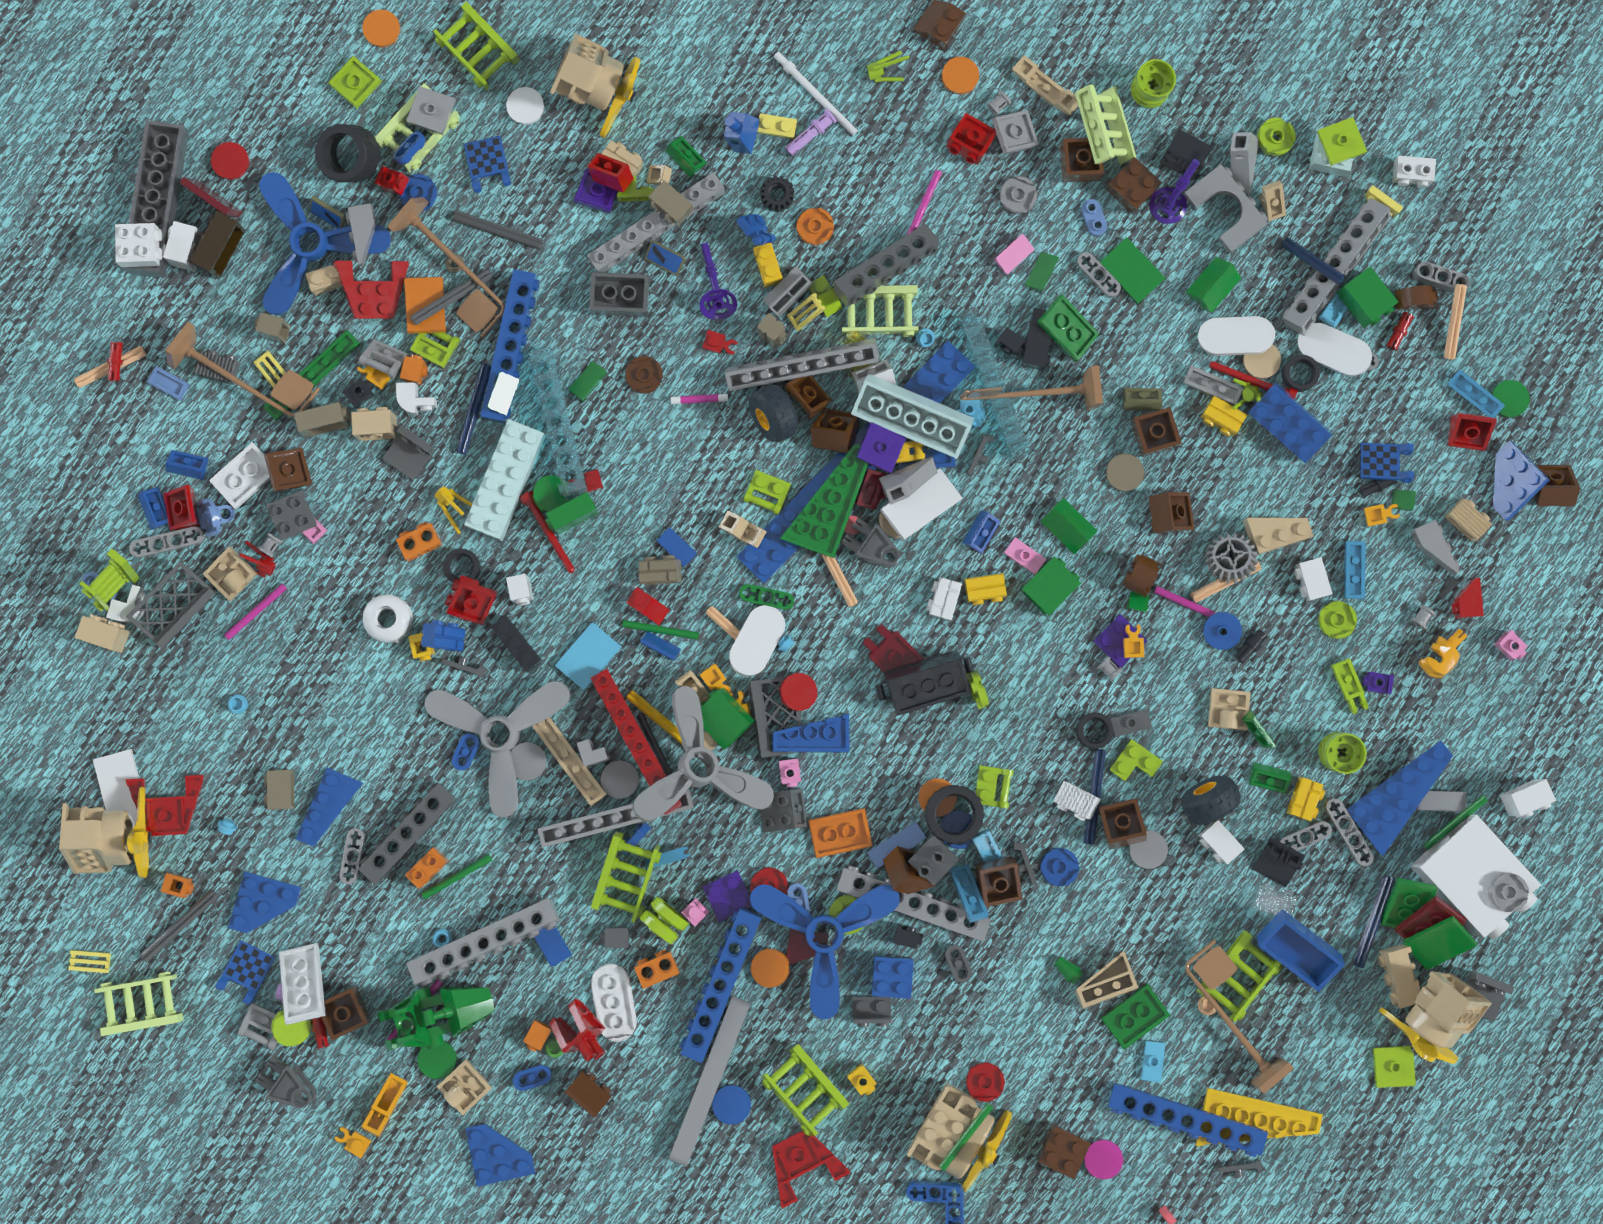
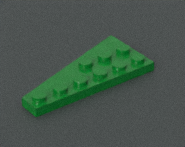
M854 444L780 539L831 558L835 557L868 463L856 458L861 445Z

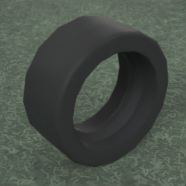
M1307 355L1292 357L1285 363L1282 369L1284 384L1289 389L1291 387L1298 390V392L1311 389L1320 377L1318 363ZM1296 363L1307 364L1312 371L1310 381L1305 384L1295 383L1290 377L1291 367Z
M459 548L452 550L446 555L443 561V571L449 581L453 583L455 579L459 580L451 572V563L459 556H466L472 561L473 570L468 578L474 580L478 578L481 565L473 552Z
M1102 713L1086 714L1076 725L1077 739L1083 746L1089 749L1105 747L1113 737V724ZM1090 720H1099L1105 725L1106 734L1099 742H1091L1084 736V726Z

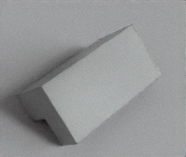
M796 266L763 301L778 317H781L814 284Z
M589 739L577 743L585 767H591L611 760L608 748L603 747L595 750L593 741Z

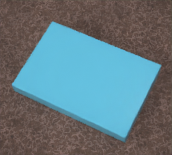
M592 622L555 666L585 691L592 682L590 678L603 670L621 649V646Z

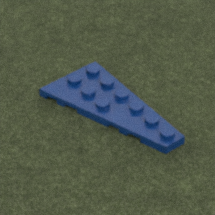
M1439 741L1346 809L1382 857L1453 757L1442 741Z

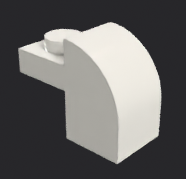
M396 383L397 401L407 413L418 416V408L425 412L432 411V408H437L435 397L418 398V385L416 383Z
M132 585L127 603L112 599L106 618L131 623L126 616L146 596L145 588ZM137 611L132 617L138 620L144 615L145 611Z

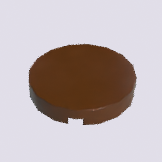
M639 356L633 359L627 366L625 379L633 391L640 394H649L661 385L663 371L660 364L653 358Z

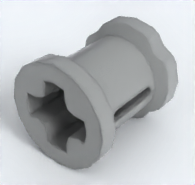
M999 91L998 96L991 102L986 103V106L995 116H998L1006 105L1009 106L1011 104V100L1004 92Z
M268 532V537L258 549L273 557V552L283 541Z
M1421 605L1420 611L1415 618L1411 619V622L1418 628L1426 630L1427 623L1432 617H1435L1436 613L1429 607Z
M1108 656L1097 668L1101 669L1109 677V681H1112L1123 669L1121 667L1118 668Z

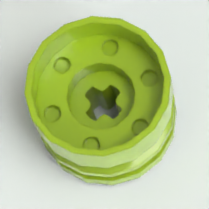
M1152 59L1146 61L1141 65L1131 83L1130 92L1134 101L1144 108L1153 109L1160 107L1167 100L1176 84L1175 71L1169 63L1163 60Z
M1333 732L1325 736L1320 742L1318 755L1321 763L1327 769L1338 773L1350 774L1362 768L1366 761L1367 751L1362 740L1354 734ZM1338 749H1342V750H1341V752L1343 753L1342 756L1338 755V754H1339V752L1337 751Z

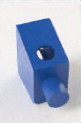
M729 113V116L725 119L724 139L734 152L752 154L760 120L746 113Z

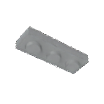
M1192 365L1189 367L1183 381L1184 385L1212 397L1216 396L1233 406L1237 404L1243 387Z

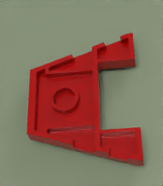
M334 261V267L339 274V280L347 295L346 298L354 319L394 318L409 261L390 262L391 281H354L353 262Z
M204 775L185 776L186 796L146 798L145 793L146 831H152V836L188 834ZM145 778L126 779V784L129 787L136 808L138 805L139 788L145 787Z
M802 1130L772 1145L782 1209L798 1201L789 1181L826 1163L834 1181L850 1174L849 1169L816 1136H807Z

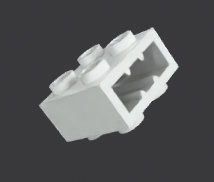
M155 223L115 224L116 263L120 267L160 266V260H162V250L159 248V241H162L161 229Z

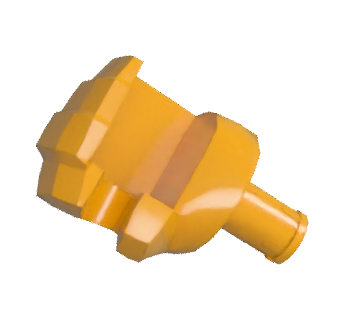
M1458 628L1448 640L1439 636L1436 643L1432 644L1430 649L1442 658L1440 663L1431 657L1422 658L1418 662L1421 669L1429 677L1440 679L1456 666L1460 658L1456 647L1468 637L1465 633L1462 634L1463 631Z

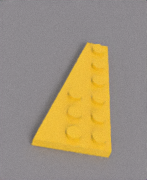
M1208 1087L1202 1109L1267 1130V1138L1319 1134L1323 1117L1321 1113ZM1203 1122L1200 1127L1201 1130L1204 1132L1209 1131L1211 1123ZM1222 1128L1220 1136L1227 1138L1231 1133L1230 1129ZM1242 1134L1239 1137V1142L1250 1140L1248 1134ZM1199 1136V1138L1196 1139L1195 1146H1203L1211 1143L1206 1142L1207 1138Z

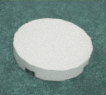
M521 87L514 90L509 95L506 103L507 112L511 119L521 125H530L537 122L544 112L543 98L539 92L529 87Z

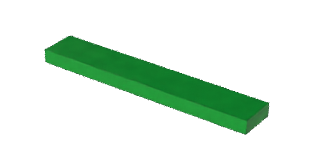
M346 330L298 375L313 383L315 387L352 353L360 343ZM274 398L271 399L287 411L290 409ZM268 403L263 406L275 421L285 414Z

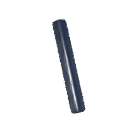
M1289 237L1282 241L1283 248L1336 284H1341L1344 280V274Z

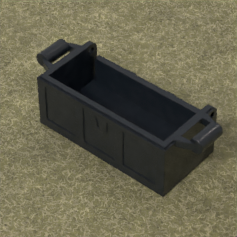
M953 650L883 672L885 679L875 685L879 701H891L897 716L970 694L971 690L966 674L974 671L971 657H961L957 650ZM883 684L887 685L889 697L885 695Z

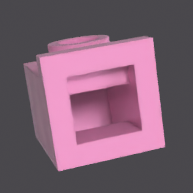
M1513 630L1506 631L1494 644L1510 661L1520 660L1527 653L1525 651L1527 645ZM1513 643L1517 646L1516 650L1512 648Z
M798 759L779 761L782 784H786V788L798 786L797 782H801ZM788 770L794 771L792 777L787 776L786 772Z
M695 898L681 913L696 926L709 911Z

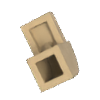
M727 511L719 525L720 529L732 537L758 548L767 532L730 511Z

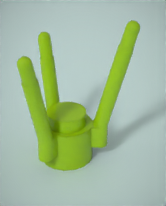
M898 51L867 65L870 80L875 79V83L881 81H904L902 77H881V75H884V67L907 60L909 55L891 60L902 54L901 51Z
M1233 379V382L1245 386L1242 392L1243 399L1232 407L1233 410L1247 401L1261 400L1263 394L1260 393L1257 386L1250 385L1249 382L1239 379Z

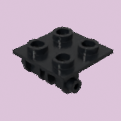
M1178 129L1160 163L1184 175L1193 159H1197L1200 164L1190 178L1193 180L1212 146Z
M1271 837L1252 869L1287 887L1297 869H1301L1302 861L1306 855Z

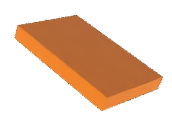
M443 277L404 278L407 334L446 332L445 308L418 325H414L410 319L412 314L444 295Z
M865 808L808 820L816 858L872 847Z

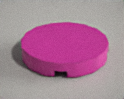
M1100 1139L1092 1142L1084 1158L1085 1167L1096 1178L1110 1179L1117 1175L1122 1168V1152L1110 1140Z

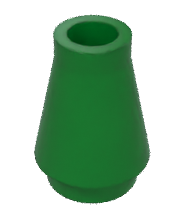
M1062 956L1054 964L1068 983L1071 982L1073 985L1083 974L1080 967L1064 959Z

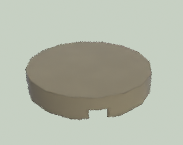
M1119 454L1112 458L1107 465L1106 479L1110 486L1118 491H1132L1143 481V465L1134 455Z

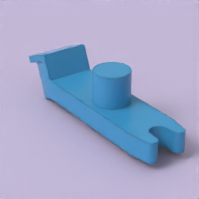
M681 847L662 853L659 863H655L654 868L689 857L690 854L684 853L688 847ZM644 858V863L648 870L651 859Z

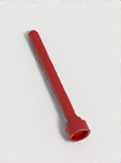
M1212 361L1209 363L1211 369L1241 381L1249 382L1268 391L1273 385ZM1291 387L1290 389H1284L1295 399L1298 390Z
M531 490L519 497L522 504H525L526 507L529 506L569 573H573L575 571L574 566L533 501V491Z

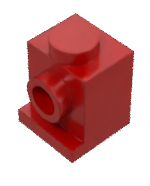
M382 166L374 183L385 191L402 196L409 178L401 172Z

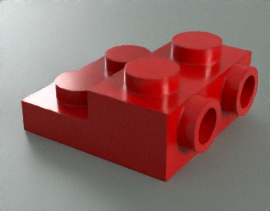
M965 113L950 136L946 147L951 154L963 156L967 163L979 165L997 133L994 128Z
M460 575L459 580L455 579L452 584V595L448 594L446 597V613L483 625L497 596V591L479 586V581Z

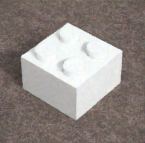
M173 221V225L168 229V242L163 246V258L174 267L195 272L196 266L190 262V256L192 251L198 247L202 232L195 226Z
M1547 779L1532 780L1500 794L1508 815L1516 816V818L1529 817L1534 814V810L1547 809L1551 807L1550 803L1556 801Z

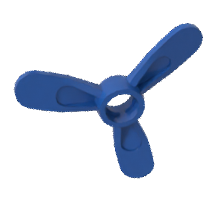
M272 172L267 173L261 178L259 183L260 191L275 215L291 230L289 241L293 253L269 285L263 297V306L272 315H282L292 305L302 285L309 262L323 258L327 251L353 254L355 245L351 243L349 232H352L351 226L325 232L317 224L307 222L300 202L286 178L279 173ZM376 226L368 254H380L390 247L391 235L383 226ZM315 232L319 238V246L312 252H303L299 245V239L305 233Z
M763 884L757 886L750 896L751 905L758 913L780 925L806 933L805 937L808 945L812 950L816 951L810 982V1007L812 1013L820 1019L834 1017L840 1006L839 976L834 951L841 946L844 940V933L864 927L883 918L898 907L900 900L898 892L894 891L891 885L883 884L857 898L836 917L824 914L813 917L795 900L770 885ZM818 922L830 924L832 927L835 926L837 928L832 946L813 941Z

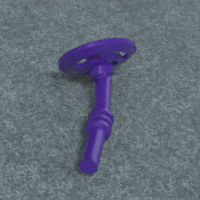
M1193 159L1184 175L1179 177L1175 183V188L1164 187L1152 195L1149 208L1152 216L1157 221L1164 224H1173L1181 220L1185 215L1187 202L1181 192L1186 189L1190 183L1191 176L1200 164L1197 159ZM1162 193L1163 195L1159 198L1157 204H1155L1157 196ZM1165 197V201L1161 204V200ZM1177 205L1176 210H1175V211H1172V209L1174 208V206ZM1180 206H1182L1180 214L1175 217L1174 214H1176ZM1160 209L1163 213L1168 214V218L1161 217L1156 211Z
M703 243L701 248L706 263L705 269H707L706 273H708L707 277L710 279L712 290L705 293L700 299V311L705 317L712 320L726 319L736 311L737 299L732 292L719 289L716 276L718 272H715L717 268H714L716 264H713L708 243ZM727 295L731 297L732 304H730L729 297ZM705 301H707L709 311L704 306ZM727 309L723 313H715L716 310Z

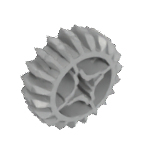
M1227 533L1226 538L1220 535L1218 537L1219 541L1214 539L1212 541L1213 545L1208 546V552H1206L1205 556L1207 558L1206 565H1209L1208 571H1213L1212 576L1216 577L1219 575V581L1225 578L1227 584L1230 580H1233L1236 584L1238 578L1244 581L1245 576L1250 577L1251 571L1254 572L1256 569L1254 565L1258 564L1256 559L1258 553L1255 552V545H1250V539L1244 541V535L1237 538L1236 533L1233 537H1230L1229 533ZM1227 547V551L1225 553H1221L1220 556H1216L1220 550ZM1230 553L1231 557L1234 559V563H1232V560L1229 557ZM1243 561H1247L1243 567L1239 569L1236 568L1238 564L1243 563Z

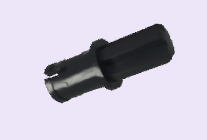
M1374 479L1373 482L1359 487V493L1362 497L1376 492L1380 493L1383 489L1397 484V481Z
M1258 629L1249 641H1245L1244 647L1235 655L1236 660L1241 664L1245 663L1254 652L1258 651L1257 648L1268 636Z

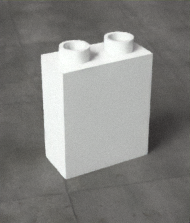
M1470 815L1410 866L1424 883L1437 886L1436 896L1466 918V923L1463 925L1473 936L1483 938L1488 935L1491 939H1495L1504 933L1509 927V923L1505 918L1512 913L1497 909L1489 899L1488 888L1495 876L1501 873H1513L1525 880L1529 888L1528 900L1522 909L1517 910L1519 913L1525 912L1537 901L1538 898L1533 892L1541 886L1536 878L1477 815Z

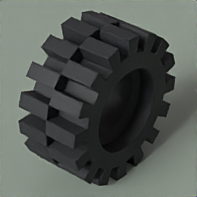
M777 175L773 176V178L769 177L767 181L763 182L760 196L764 206L770 211L775 210V212L779 210L782 212L785 208L788 209L794 199L792 183H789L787 178L783 179V176L778 178ZM779 187L783 189L785 193L783 199L776 201L770 197V192L773 188Z

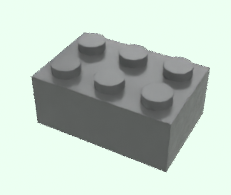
M591 272L589 309L591 315L648 317L649 275Z

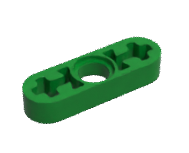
M750 584L742 586L739 591L740 598L745 602L770 606L781 610H789L794 605L793 596L787 592ZM747 588H750L752 593H757V589L761 590L758 594L759 601L754 600L756 596L745 598V594H742V592L746 591ZM764 592L772 594V600L768 603L763 602L761 599V595ZM775 593L779 594L778 598L780 599L788 596V600L791 603L784 607L782 602L777 601V605H773Z

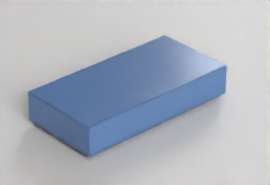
M155 366L147 380V383L180 401L190 386L189 383Z

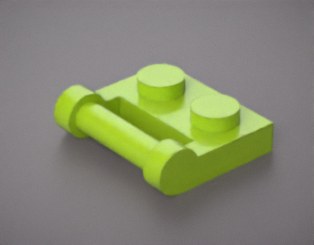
M445 332L430 333L449 343L448 348L427 338V333H419L410 351L445 368L461 339L456 336L452 337Z
M755 470L743 501L754 503L773 511V514L779 515L791 483ZM755 490L778 499V502L774 504L752 495L753 491Z
M979 765L975 794L980 798L982 805L1009 808V803L1007 802L1011 776H1013L1014 770ZM998 774L1003 775L1000 801H994Z

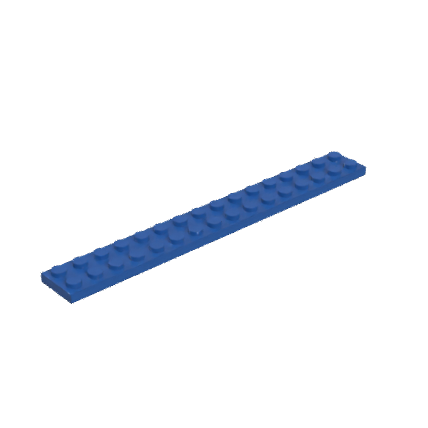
M947 341L902 388L941 403L976 366ZM868 422L857 433L856 444H862L871 422ZM839 452L779 515L764 528L767 532L758 548L748 545L737 556L763 583L801 547L780 538L847 453ZM868 464V466H867L868 468H871V469H874V470L877 469V467L872 466V465H870V464Z

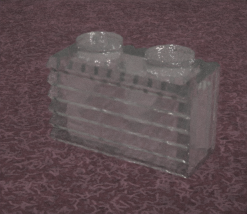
M1265 883L1263 887L1257 886L1251 908L1277 915L1283 909L1293 916L1298 897L1293 896L1294 892L1282 889V892L1275 891V886Z

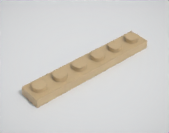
M550 717L532 726L590 806L607 795Z

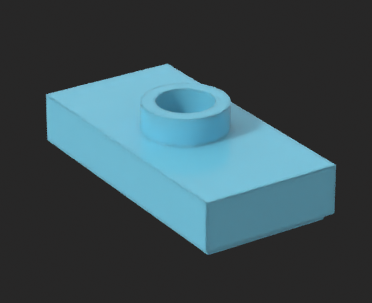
M1335 293L1318 318L1328 326L1335 328L1348 307Z
M988 828L972 838L983 862L1003 858Z
M1145 1040L1141 1080L1161 1082L1165 1043Z

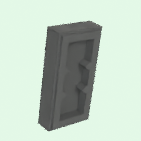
M1147 709L1110 719L1114 728V738L1152 728Z

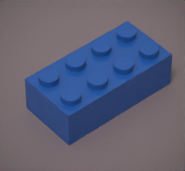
M1276 382L1248 412L1305 464L1333 434L1332 431Z
M1283 909L1257 935L1260 948L1318 992L1345 966L1340 952Z

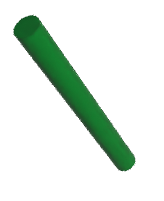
M623 620L622 625L624 628L698 640L699 632Z
M1482 795L1423 844L1424 847L1429 850L1489 800Z
M490 854L422 892L423 898L431 897L493 861Z
M988 1102L940 1163L939 1167L945 1171L994 1108Z

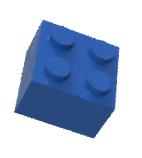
M874 955L871 995L911 999L914 959Z

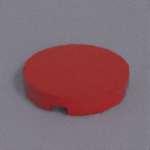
M234 142L220 144L211 156L213 170L218 176L227 180H235L242 177L250 164L249 155L246 150Z
M794 673L787 676L779 688L781 701L788 709L793 711H804L810 708L817 698L815 681L804 673Z
M767 867L760 869L751 880V893L757 886L763 884L770 885L786 895L788 893L789 885L787 878L776 868Z
M982 1062L974 1065L969 1070L966 1077L967 1090L978 1101H993L1004 1090V1075L996 1065Z

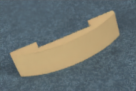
M1024 55L1012 68V71L1049 104L1071 115L1078 107L1076 95L1069 89L1064 90L1038 69V65Z

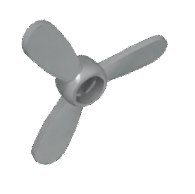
M549 682L525 699L509 716L495 715L489 718L468 702L443 690L432 691L425 699L426 712L430 716L455 728L479 734L481 743L487 750L491 751L489 802L491 810L496 816L509 817L515 813L518 807L517 780L510 750L519 741L520 731L546 720L565 707L570 700V690L563 682ZM498 721H500V724L505 725L510 732L508 740L502 744V747L495 744L489 737L491 728Z
M681 686L676 689L672 695V705L685 753L678 762L677 772L657 781L637 796L633 802L635 816L644 822L654 821L670 809L690 786L702 787L707 784L712 785L731 799L752 809L762 810L769 807L774 798L771 786L767 782L745 772L719 766L716 755L704 747L703 718L700 700L696 691L688 686ZM692 758H698L705 764V776L698 777L691 771L689 761Z

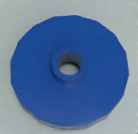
M1219 611L1208 617L1203 626V634L1207 643L1218 650H1227L1239 642L1242 636V626L1239 619L1233 614ZM1221 628L1226 629L1225 634L1219 633Z

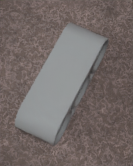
M1429 262L1420 263L1412 272L1415 281L1453 294L1456 280L1466 285L1467 288L1470 285V279L1467 275ZM1419 269H1424L1426 276L1421 275ZM1438 274L1444 277V282L1439 281Z
M1428 791L1416 810L1464 811L1467 808V792Z

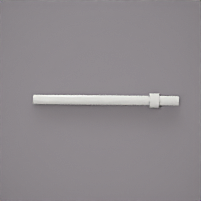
M780 52L774 55V58L783 66V70L787 74H791L825 109H828L852 136L858 132L795 68L796 66L791 61H788Z

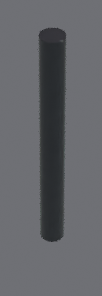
M644 713L637 715L636 717L665 775L672 774L673 772Z

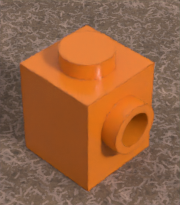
M405 356L400 379L404 382L421 385L423 377L426 378L428 366H426L425 361L420 356Z

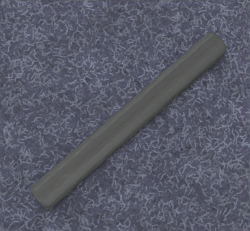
M458 210L453 215L454 221L539 250L543 246L544 241L541 238Z
M485 269L476 275L483 283L492 279V273L489 269ZM470 278L410 316L411 321L414 325L420 324L473 291L479 285Z
M210 890L140 953V957L145 962L154 957L218 899L216 892Z

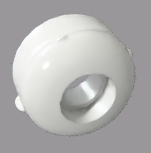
M394 595L373 596L363 612L365 630L372 638L383 643H400V640L410 632L412 627L413 615L410 607L404 600ZM385 610H392L396 615L395 623L388 628L382 627L379 621L381 613Z

